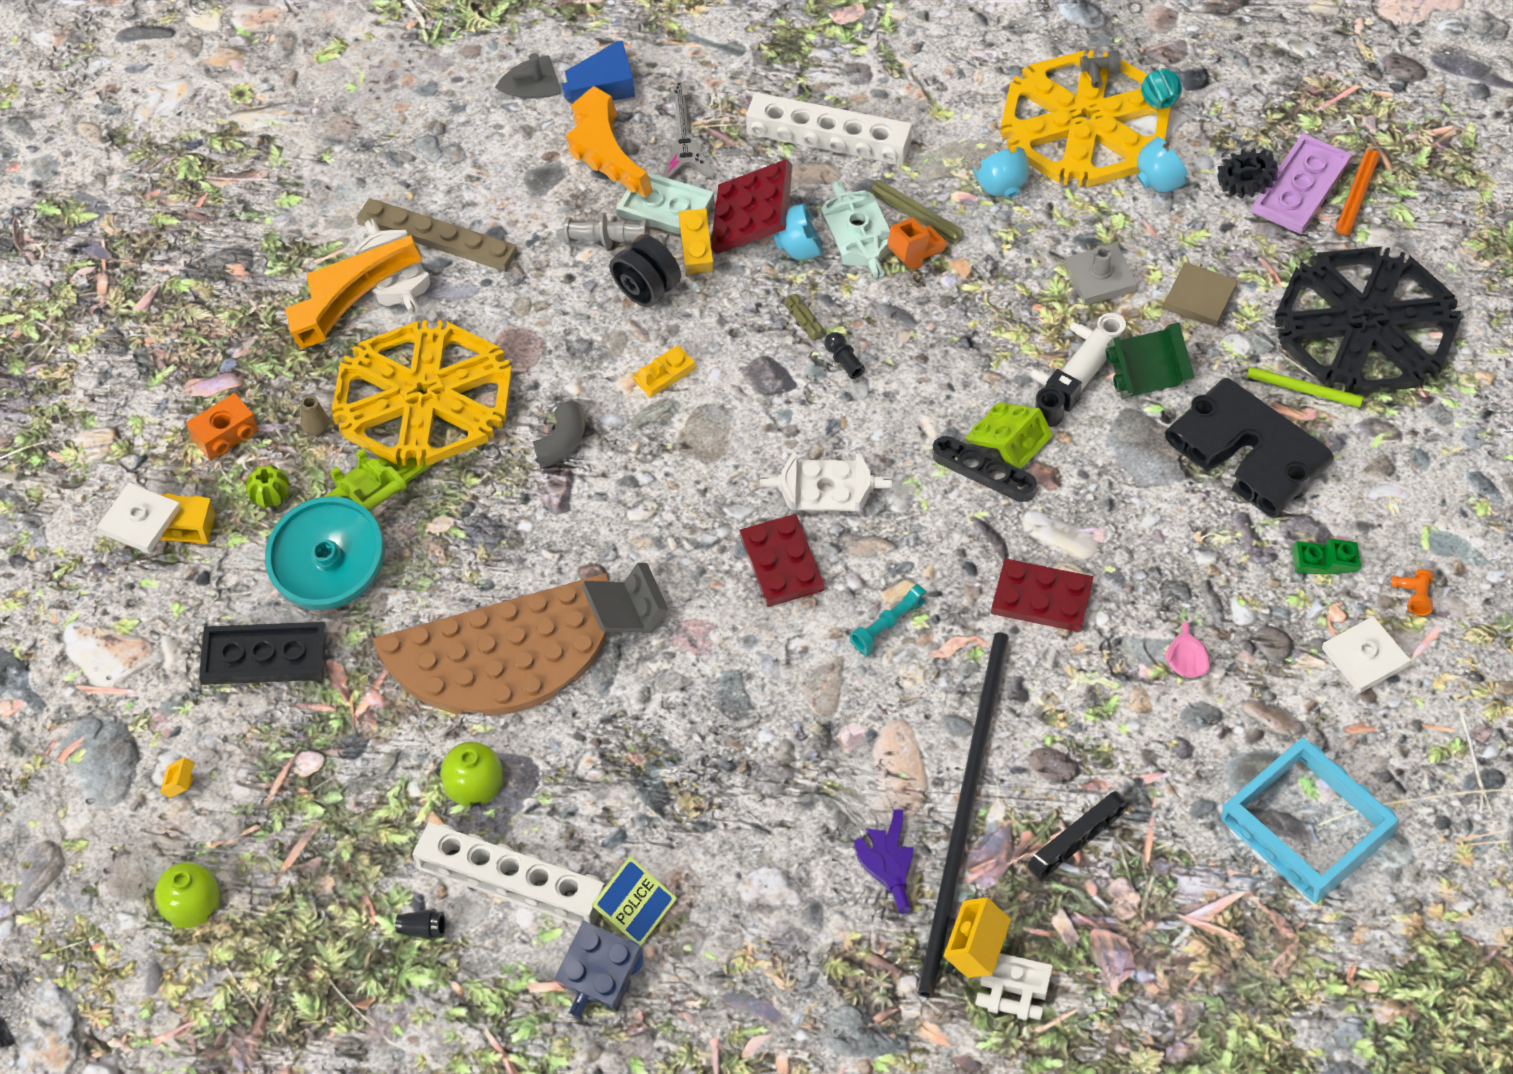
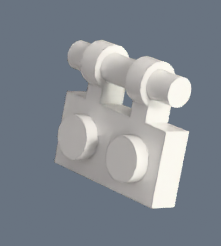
M1000 953L993 975L981 976L980 986L992 988L991 995L978 992L975 1005L988 1008V1012L998 1014V1011L1015 1014L1018 1019L1027 1020L1028 1017L1041 1020L1043 1007L1032 1005L1031 1000L1032 997L1042 1000L1046 999L1053 965ZM1003 991L1022 995L1020 1002L1001 998Z

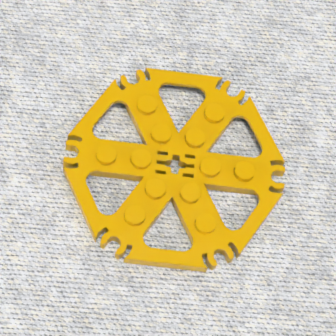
M1086 50L1027 65V68L1022 69V77L1024 79L1014 76L1013 82L1010 81L1000 128L1002 139L1011 138L1007 140L1006 145L1007 149H1010V153L1017 152L1016 147H1021L1026 153L1030 166L1057 183H1060V177L1063 175L1064 185H1068L1070 178L1078 179V187L1083 186L1084 179L1086 178V187L1140 173L1137 167V157L1141 149L1155 137H1160L1165 141L1171 106L1163 109L1149 106L1143 98L1141 87L1133 91L1104 98L1108 75L1111 72L1108 68H1099L1102 86L1098 88L1092 87L1089 72H1081L1077 94L1072 93L1045 75L1050 70L1068 65L1080 67V57L1085 56ZM1093 50L1088 52V58H1094ZM1104 52L1103 57H1107L1108 53ZM1121 59L1120 71L1139 82L1142 86L1147 74ZM1025 96L1050 113L1020 120L1015 116L1018 98ZM1151 114H1157L1158 116L1155 133L1148 137L1121 123ZM1085 115L1087 118H1090V120H1086L1085 117L1081 116ZM1068 137L1064 157L1060 161H1051L1031 148ZM1095 141L1126 160L1104 167L1093 166L1091 162Z
M418 320L358 343V346L352 348L353 355L356 358H350L345 355L343 357L344 363L340 361L331 409L335 425L339 424V432L343 435V438L396 465L400 456L402 466H406L407 460L412 457L416 458L417 466L419 467L422 466L423 457H425V463L428 466L489 442L488 438L492 439L494 437L491 426L502 429V421L506 423L512 379V366H510L509 360L501 362L505 360L503 350H500L499 346L448 321L444 330L442 320H438L436 328H428V322L424 320L421 325L422 329H420ZM406 342L415 344L411 369L380 354L384 350ZM456 343L479 354L442 369L444 350L449 344ZM356 379L366 380L385 390L351 404L347 403L350 384ZM489 382L498 385L494 408H488L460 394ZM423 389V391H424V392H427V393H426V394H422L421 392H418V391ZM403 415L399 442L394 447L385 446L365 435L367 429ZM434 415L467 431L468 436L442 448H433L430 445Z

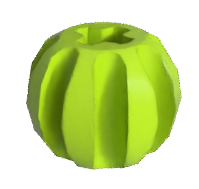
M269 464L265 467L258 466L246 479V494L252 503L257 504L259 507H277L289 494V479L284 471L278 469L277 466Z

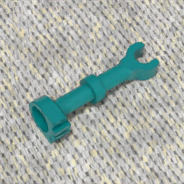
M919 584L914 585L901 602L892 609H886L880 613L879 619L866 629L857 627L850 633V643L854 644V648L859 650L861 654L863 653L866 657L874 652L873 638L886 628L891 629L897 624V620L909 610L920 608L926 602L922 597L926 594V590Z

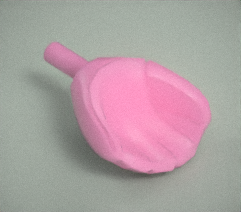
M1183 622L1182 633L1167 648L1165 659L1169 662L1171 669L1179 675L1195 678L1208 673L1211 665L1210 657L1205 645L1190 634L1189 622Z

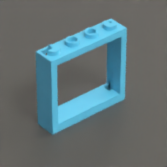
M1304 737L1298 740L1226 802L1221 815V821L1315 905L1394 836L1399 819L1390 807L1378 802L1364 785L1357 784L1348 776L1346 770L1341 765L1334 764L1324 755L1319 746L1310 743ZM1299 760L1376 826L1375 829L1322 876L1245 809L1250 802Z

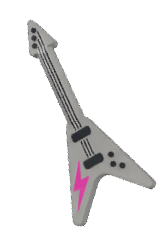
M677 79L671 97L672 100H675L678 135L662 177L672 179L682 168L688 166L708 179L714 180V171L689 133L686 99L689 98V95L682 81Z

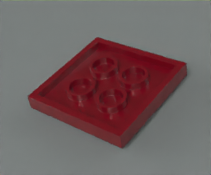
M788 159L718 184L711 238V249L716 254L786 229V216L793 165Z

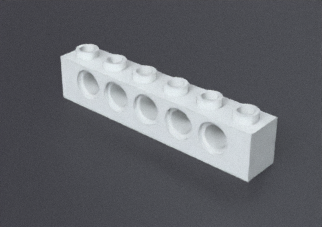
M757 92L754 93L746 113L747 134L886 163L903 165L912 142V123Z
M428 822L412 853L416 869L578 926L581 925L582 921L594 925L600 914L592 906V903L605 888V883L598 877L591 874L584 876L575 873L569 867L562 864L552 865L543 862L541 858L533 854L523 855L514 852L512 848L504 844L494 845L488 843L475 834H462L446 824L436 825ZM452 850L459 851L455 855H447V853ZM481 860L488 861L484 865H475L477 862ZM511 870L518 871L516 874L511 876L504 875L506 872ZM537 881H547L541 886L534 885ZM567 891H576L572 896L563 895Z

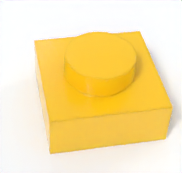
M184 757L168 765L160 793L171 798L186 791L193 781L192 770L195 762Z

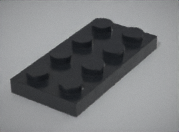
M325 622L204 626L199 671L201 685L323 680L326 624Z

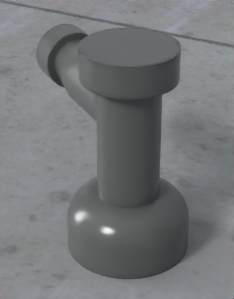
M1119 50L1110 51L1107 57H1080L1081 72H1089L1092 87L1098 88L1102 86L1099 68H1108L1111 72H1120L1121 57Z

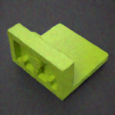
M999 402L990 409V412L980 422L973 426L972 430L965 436V440L968 444L998 449L1006 463L1022 469L1050 440L1053 434L1040 408Z

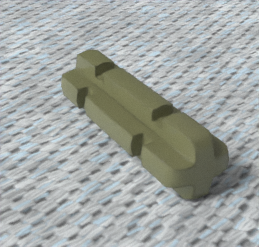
M798 294L788 296L785 299V305L793 313L801 327L807 331L808 336L812 340L822 338L824 335L823 326L820 322L816 321L817 318L807 305L802 303L803 300Z

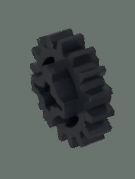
M1253 148L1248 153L1241 149V154L1239 155L1231 153V159H1223V165L1217 168L1218 182L1222 191H1229V196L1231 197L1238 193L1241 199H1243L1245 194H1249L1251 198L1255 196V192L1264 194V188H1272L1273 181L1278 180L1277 161H1274V156L1272 154L1267 155L1266 150L1256 153V148Z

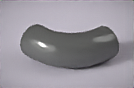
M568 401L560 404L554 411L557 424L555 430L550 435L533 441L540 469L550 467L565 460L579 446L585 433V417L580 403Z

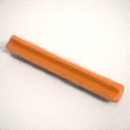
M1367 149L1364 153L1337 223L1336 232L1338 234L1348 236L1352 231L1379 160L1380 154L1377 150Z

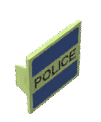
M629 856L592 903V906L603 915V919L618 933L624 934L629 940L641 946L677 898Z

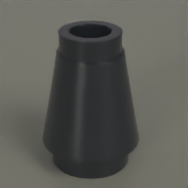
M435 908L398 914L395 920V929L397 934L435 941L436 938L444 936L446 929L445 914L437 912Z

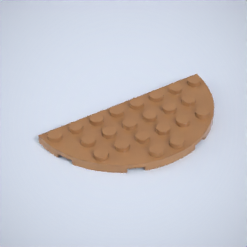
M600 574L372 638L386 671L401 684V687L406 692L430 706L461 715L462 712L483 713L484 716H495L523 711L555 697L557 691L564 688L571 681L576 682L596 659L608 632L601 631L582 589V584L584 581L608 582L607 574Z

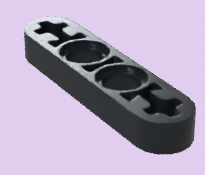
M941 436L934 441L932 455L934 461L939 465L1016 501L1028 502L1035 497L1037 482L1030 473L953 437ZM947 448H948V449H951V451H946L945 453H941V450H942V451H945ZM973 458L979 464L976 467H967L963 462L966 459ZM994 470H999L1005 474V477L996 480L991 478L989 474ZM1024 484L1028 485V488L1018 489V487H1022Z
M1118 791L1107 795L1040 849L1029 861L1028 869L1038 879L1047 877L1121 817L1128 808L1129 801Z

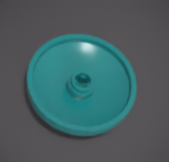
M334 496L311 499L290 510L272 530L265 550L266 570L277 591L289 602L312 610L333 609L355 600L373 584L384 561V537L373 515L359 503L347 498Z

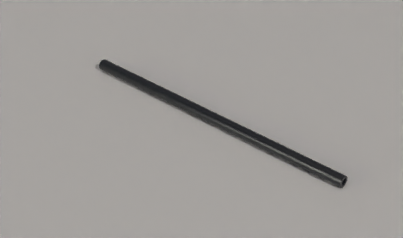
M1003 632L995 633L992 641L917 993L925 998H932L935 992L1009 636Z

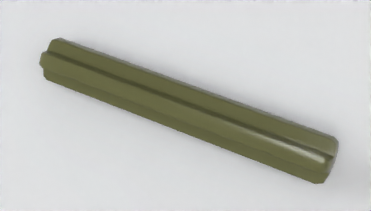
M877 180L871 186V193L909 217H914L924 226L930 225L939 235L952 243L957 244L962 240L964 236L963 229L885 182Z

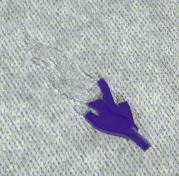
M843 708L838 721L839 737L856 763L859 780L856 787L850 779V770L846 756L838 748H834L832 755L839 765V794L844 808L866 832L873 844V848H869L861 832L853 823L847 824V831L852 838L855 853L861 866L880 882L889 893H893L899 913L905 914L911 911L905 889L906 879L913 861V837L911 833H906L904 843L899 849L898 844L903 827V807L901 801L889 781H885V793L891 805L890 809L882 800L876 785L874 757L850 732L847 724V709Z

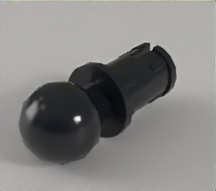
M831 332L824 341L826 350L833 354V360L841 364L849 378L856 379L864 373L865 367L854 355V348L849 344L846 345L847 341L843 334Z

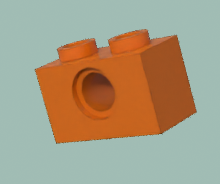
M235 392L186 422L191 440L209 461L225 454L230 448L243 440L249 439L254 433L258 432L254 414Z

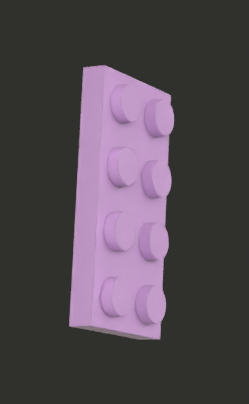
M1302 133L1279 166L1278 180L1273 181L1272 188H1264L1265 193H1261L1252 205L1251 213L1302 234L1351 162L1352 154Z

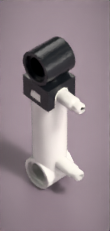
M1116 313L1103 314L1099 317L1094 331L1082 324L1072 322L1070 330L1086 339V341L1062 370L1056 369L1051 376L1037 369L1031 371L1030 376L1046 386L1037 392L1035 408H1040L1049 427L1061 423L1064 410L1070 412L1080 400L1083 388L1106 362L1105 349L1108 347L1107 344L1115 337H1119V340L1125 338L1126 321L1121 315Z

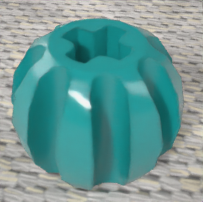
M1162 68L1151 72L1144 78L1141 92L1149 106L1163 109L1173 105L1180 98L1182 84L1175 72Z

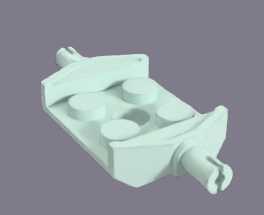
M838 181V184L834 182L832 189L836 197L828 200L821 208V219L826 221L841 253V262L845 265L869 266L873 277L877 279L879 275L881 278L885 272L879 261L892 251L888 248L887 244L890 229L873 194L865 190L850 193V191L846 192L842 181ZM855 220H860L861 222H864V224L856 226L853 225L851 222Z

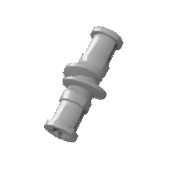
M601 213L599 221L596 219L573 220L572 217H566L563 226L564 240L566 242H571L572 239L602 240L603 246L606 249H610L615 241H632L641 234L650 235V222L647 219H643L642 222H627V220H617L615 215L608 221L606 213Z

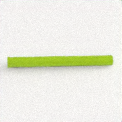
M1250 367L1247 378L1359 408H1361L1364 398L1356 394Z

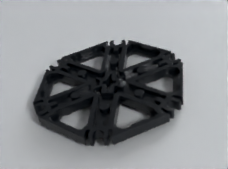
M1382 246L1318 252L1317 256L1312 255L1310 258V265L1312 267L1301 262L1299 268L1296 266L1275 313V327H1285V329L1278 330L1277 337L1280 339V344L1324 385L1328 377H1330V388H1333L1336 382L1341 381L1345 383L1344 392H1349L1352 384H1354L1352 394L1419 388L1420 384H1426L1428 377L1424 373H1429L1434 378L1437 377L1438 371L1439 373L1442 371L1462 319V317L1460 318L1461 311H1450L1457 307L1458 301L1455 299V295L1410 254L1408 260L1404 263L1405 252H1401L1398 258H1392L1389 256L1391 248L1387 247L1383 255H1380ZM1366 264L1372 268V271L1361 293L1335 268ZM1403 278L1413 279L1432 296V298L1391 302L1398 284ZM1303 288L1313 289L1332 307L1304 311L1292 310L1298 293ZM1363 316H1368V318L1372 320V322H1367V320L1364 319ZM1438 328L1442 331L1443 336L1436 353L1431 355L1403 330ZM1343 337L1334 361L1329 366H1323L1318 363L1301 345L1306 340ZM1372 346H1375L1401 371V376L1379 380H1367L1362 376V370Z

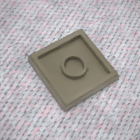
M1185 262L1164 302L1163 309L1217 327L1237 288L1238 280Z

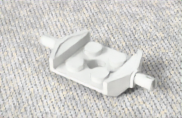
M370 219L372 226L369 220L365 223L370 236L354 248L355 256L407 237L408 234L406 230L380 231L376 220ZM418 262L400 270L396 275L387 277L372 287L371 290L378 303L385 306L402 303L405 304L409 314H414L413 309L415 313L420 310L415 297L426 292L430 285L429 274L424 271L421 263Z
M792 453L782 470V474L778 476L760 475V488L778 487L779 492H782L786 504L791 510L860 511L864 508L869 494L873 493V488L892 489V476L873 477V475H870V470L861 454H856V461L797 460V453ZM823 484H829L834 487L828 492L819 490V487Z

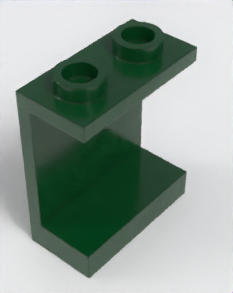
M1180 322L1170 324L1161 331L1119 340V337L1112 338L1105 349L1107 361L1110 365L1113 364L1115 371L1113 376L1115 390L1121 393L1122 399L1188 384L1195 378Z

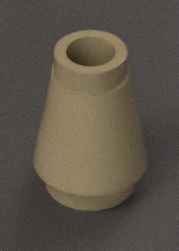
M305 396L301 400V428L309 435H320L326 431L329 417L315 396Z

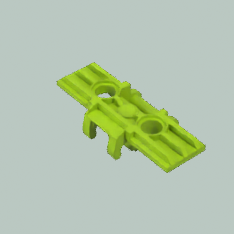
M362 448L355 453L357 467L344 476L338 466L330 470L331 478L337 488L324 497L347 498L359 503L370 512L395 493L398 494L406 490L409 481L433 464L426 466L425 457H423L424 461L421 467L417 466V460L414 457L407 460L406 466H402L400 456L397 460V465L382 457L377 460L374 458L369 460L367 452Z

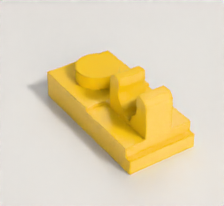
M676 345L661 356L653 359L650 364L645 367L642 366L639 371L635 372L633 381L651 398L695 370V361L679 345Z

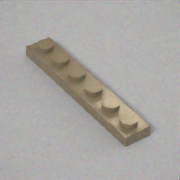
M372 198L367 200L356 217L358 225L365 226L366 221L369 220L372 226L370 219H374L380 231L406 230L408 236L411 235L417 244L506 272L518 252L516 244Z

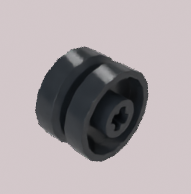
M641 234L627 245V249L620 251L610 260L609 264L610 273L621 291L633 302L647 308L655 305L663 297L664 292L670 291L676 286L682 276L680 267L668 248L659 240L645 234Z

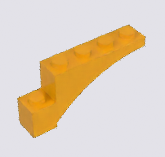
M593 86L571 104L574 114L573 120L577 126L566 134L569 144L568 150L576 160L581 159L593 170L601 171L610 180L618 181L630 192H636L646 198L653 192L647 172L624 154L614 138V119L618 115L612 96Z
M412 236L398 239L307 273L311 299L285 308L290 333L299 348L304 349L326 341V335L356 300L387 277L422 261L421 252Z

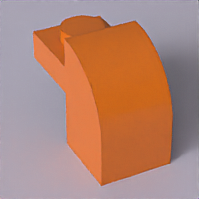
M912 217L891 225L887 244L888 248L908 268L917 269L921 268L923 259L945 251L947 242L930 225L923 227Z

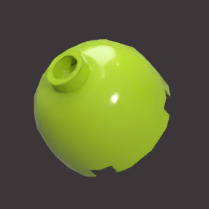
M479 742L458 744L446 754L442 761L440 778L445 794L453 802L463 806H471V803L480 801L481 804H484L498 795L503 786L502 764L497 753L487 745Z
M180 862L170 866L161 874L156 882L154 897L157 909L163 919L165 918L178 928H192L209 920L208 916L215 909L216 911L218 909L221 892L216 878L205 866L196 862Z

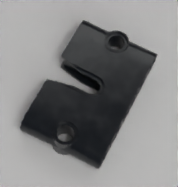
M1222 378L1205 395L1195 397L1192 400L1191 407L1164 432L1166 440L1173 448L1205 471H1209L1228 460L1242 447H1252L1253 449L1246 454L1234 474L1236 481L1232 486V490L1270 517H1276L1294 499L1303 497L1307 492L1308 485L1334 461V456L1327 446L1229 378Z

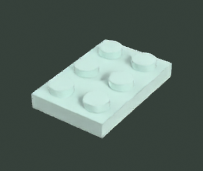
M647 172L653 192L645 198L627 189L616 208V213L619 217L636 222H642L643 219H647L652 227L680 235L678 211L706 208L708 212L714 201V192Z

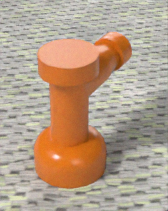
M1419 569L1415 572L1414 577L1392 576L1391 588L1401 587L1416 590L1415 595L1411 596L1408 600L1407 609L1410 613L1425 616L1432 612L1433 602L1428 596L1429 584L1433 581V573L1430 570Z

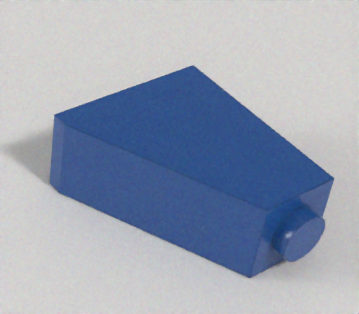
M623 40L611 44L565 71L566 82L562 83L564 98H570L571 104L593 86L612 96L613 101L635 97L633 76Z

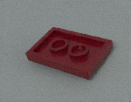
M796 514L739 530L742 544L767 607L824 591V582Z
M1004 558L991 607V614L1081 633L1094 576Z

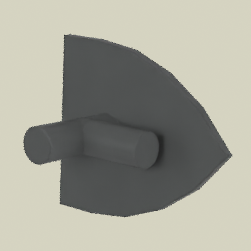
M536 53L529 55V60L509 70L495 86V89L519 98L537 99L561 94L550 56L539 57Z

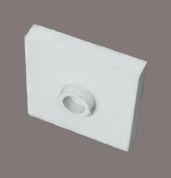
M128 483L98 524L97 530L102 535L150 553L181 507L179 502Z
M1374 616L1324 642L1322 646L1323 651L1359 694L1409 667L1411 662Z

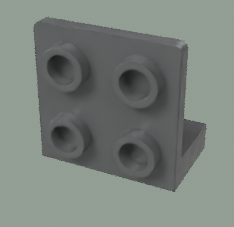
M637 563L624 582L584 581L582 584V589L603 632L652 633L669 610L648 563Z

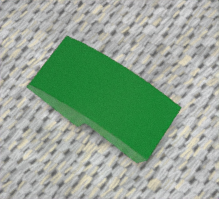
M1329 538L1325 545L1296 541L1292 546L1295 573L1339 574L1359 571L1361 568L1357 542Z

